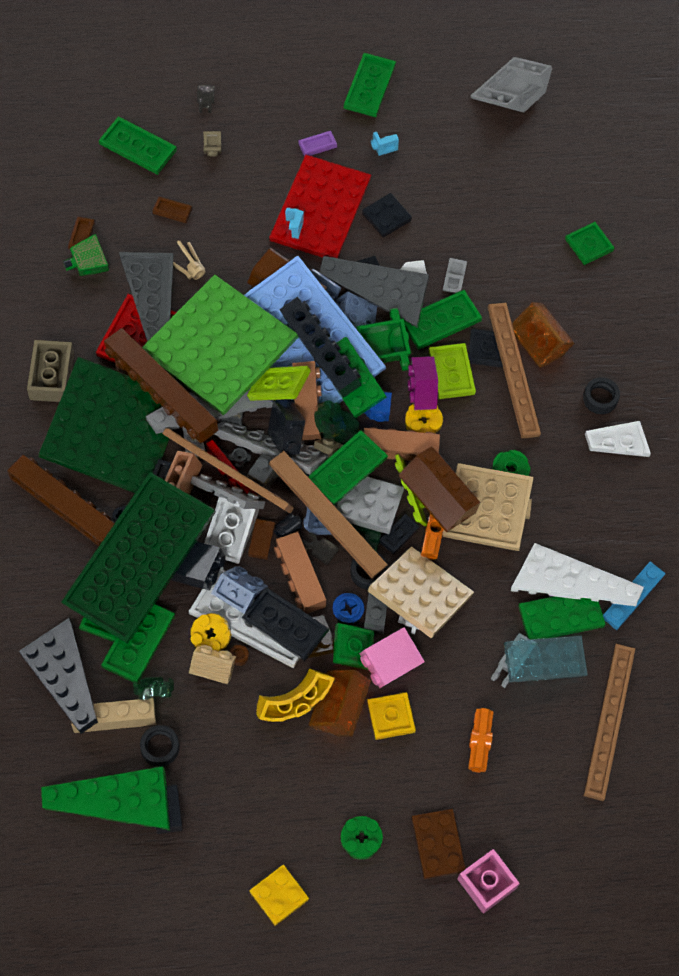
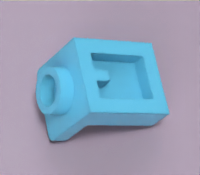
M374 132L371 145L373 150H376L380 156L397 151L399 138L395 134L380 139L378 133Z
M286 208V221H290L289 230H291L293 238L299 239L304 222V211L296 208Z

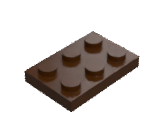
M453 809L412 816L424 879L463 872L465 864Z

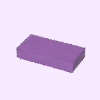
M330 130L299 140V146L305 157V155L311 156L336 148L337 142Z

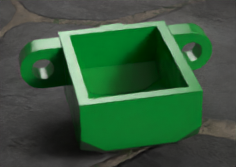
M398 308L389 310L391 321L356 327L357 331L383 363L399 361L401 370H408V357L411 354L408 342L409 336L408 332H406L404 319H400Z

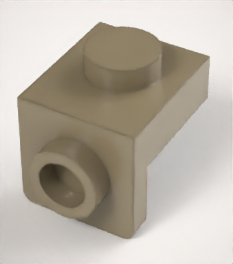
M221 131L204 132V154H207V156L214 157L222 154Z
M323 437L314 443V448L327 454L328 458L343 446L335 442L331 437Z

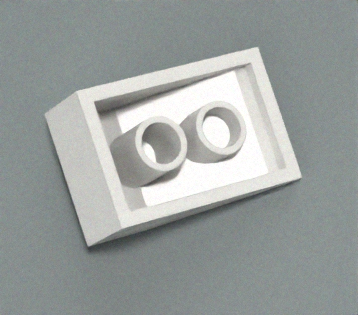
M219 497L215 508L216 513L212 518L204 544L220 547L226 557L225 560L239 564L255 525L259 509H243L239 507L240 504H232L227 501V498Z

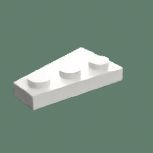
M640 421L589 430L585 433L590 451L650 457L651 453Z

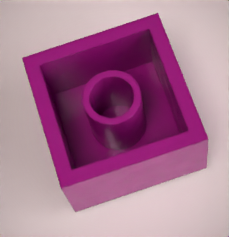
M412 357L411 365H408V376L411 377L410 380H407L408 391H411L409 392L410 403H413L414 410L437 409L438 375L434 357Z

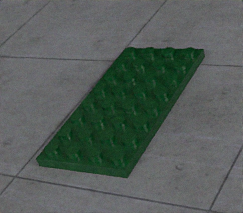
M150 472L61 603L128 644L216 511Z

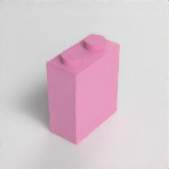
M405 627L360 653L362 664L364 667H368L373 683L378 685L379 688L425 662Z

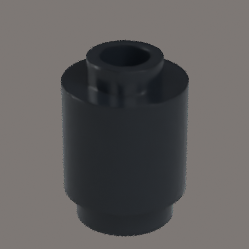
M289 513L275 525L276 527L273 531L278 538L296 533L302 529V520L297 514Z

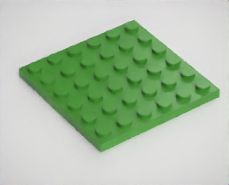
M214 275L142 348L175 380L224 416L299 337L292 329Z

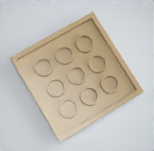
M458 463L457 476L481 503L476 514L450 531L446 532L444 530L443 537L519 551L533 477Z
M412 546L368 589L369 593L430 638L453 617L474 593V591L430 559L421 556V553Z

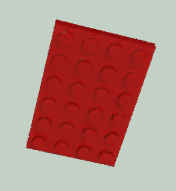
M305 155L271 232L270 241L322 258L323 256L338 258L371 180V174ZM286 208H296L304 211V222L299 239L293 238L292 232L289 230L290 221H286Z

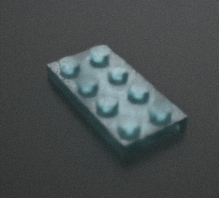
M582 636L507 641L504 643L510 683L585 677L588 675Z

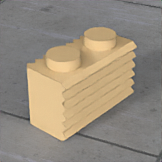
M207 645L197 646L193 652L189 673L228 684L231 680L236 656H232L228 651L219 652L212 650V647Z

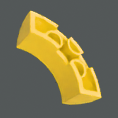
M309 668L303 681L292 691L275 697L260 695L257 703V717L261 720L273 722L285 721L294 717L298 718L311 711L313 706L320 700H323L335 678Z

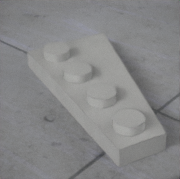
M206 474L192 476L191 484L208 492L215 491L214 495L227 498V501L232 504H240L239 507L243 509H264L266 501L259 499L257 494L243 493L242 488L228 487L227 482L221 480L213 481L211 480L212 477Z

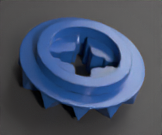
M352 593L341 594L333 603V615L336 616L338 621H342L345 624L355 623L361 619L364 613L363 601ZM345 602L349 607H353L351 615L348 611H343L345 609Z

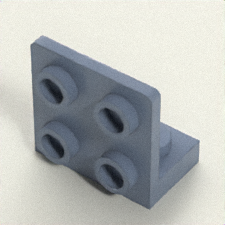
M346 292L336 299L335 303L355 328L375 323L376 305L350 292Z
M233 567L221 573L211 594L245 614L255 596L268 586L264 584L262 579L249 575L244 568Z

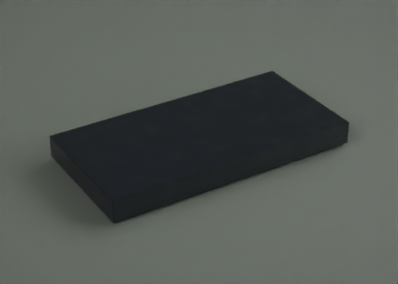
M267 587L241 617L243 621L304 662L329 632L328 627Z

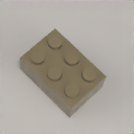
M34 340L27 385L30 400L60 402L72 372L74 359L72 342Z

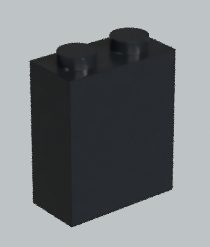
M291 399L273 400L267 433L280 453L285 451L287 455H299L305 419Z
M196 541L171 580L210 591L212 585L217 581L220 568L224 566L226 557L220 547Z

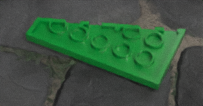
M164 767L41 787L42 808L45 810L170 830Z

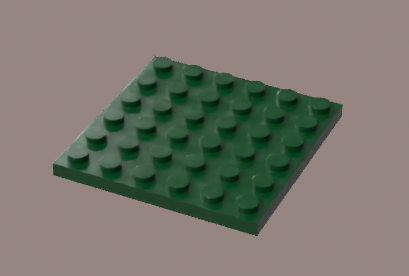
M78 357L38 457L136 493L150 472L154 473L158 459H162L169 440L162 433L156 434L146 420L147 415L163 406L160 403L156 404L149 392L145 393L136 380L133 381L125 374Z

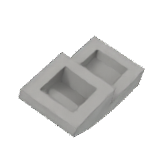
M454 258L449 259L443 291L451 293L461 291L467 261Z

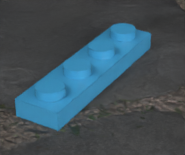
M649 562L632 581L644 587L637 605L612 604L603 615L604 621L618 630L666 573L652 562Z

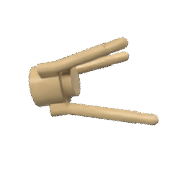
M177 241V244L190 263L187 265V271L176 263H173V266L185 274L188 279L193 278L197 280L205 274V268L201 264L191 243L187 242V245L195 261L183 244Z

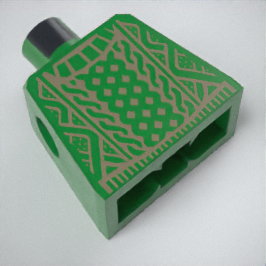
M96 234L70 248L72 258L63 261L66 271L77 268L80 276L109 271L108 263Z

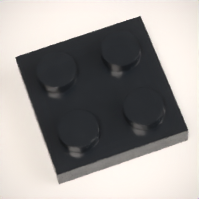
M391 193L362 210V214L383 238L412 220V216Z

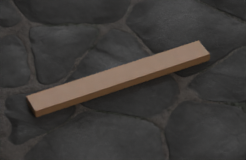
M507 303L489 304L488 311L521 438L539 437L541 432Z
M165 428L162 433L163 435L288 513H291L294 509L292 505L172 430Z
M285 451L269 462L271 468L371 578L387 567V563Z
M616 644L614 647L584 796L604 801L635 653V648Z

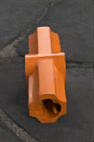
M431 513L429 514L421 556L427 557L430 560L438 558L444 531ZM431 528H436L439 532H433Z
M486 708L476 709L474 727L471 731L469 744L471 751L468 769L478 773L486 772L488 752L492 743L493 711Z

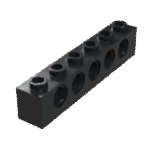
M296 297L279 309L284 319L293 331L297 333L301 342L342 398L362 386L359 378H361L360 374L355 368H350L349 364L351 363L346 355L341 356L338 352L341 350L335 341L331 342L329 340L331 336L325 327L321 329L319 326L321 322L317 316L309 313L311 309L306 301L301 302ZM335 357L333 361L328 362L330 358ZM345 371L343 375H338L340 372Z

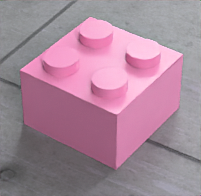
M494 849L461 872L458 877V881L483 914L516 890L520 884Z

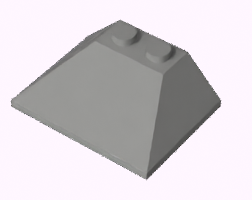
M513 57L471 95V98L525 112L546 93L552 66Z

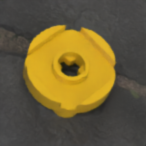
M412 404L405 417L407 430L419 433L433 432L436 434L441 429L443 423V416L438 406L437 409L414 410V405ZM422 417H426L428 420L424 424L421 420L419 421V419H421Z
M219 614L201 615L192 625L191 642L196 648L197 646L207 645L212 647V650L221 651L227 647L231 640V629L228 622ZM213 628L216 636L209 639L206 631Z

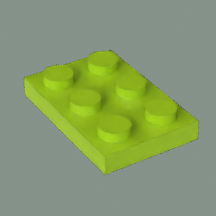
M466 344L430 347L429 355L434 357L438 375V399L475 395L476 390Z
M308 366L269 368L251 387L247 397L250 401L296 399L311 370Z

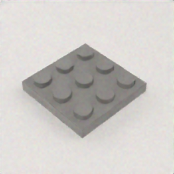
M366 477L338 502L336 509L351 524L390 534L404 487Z

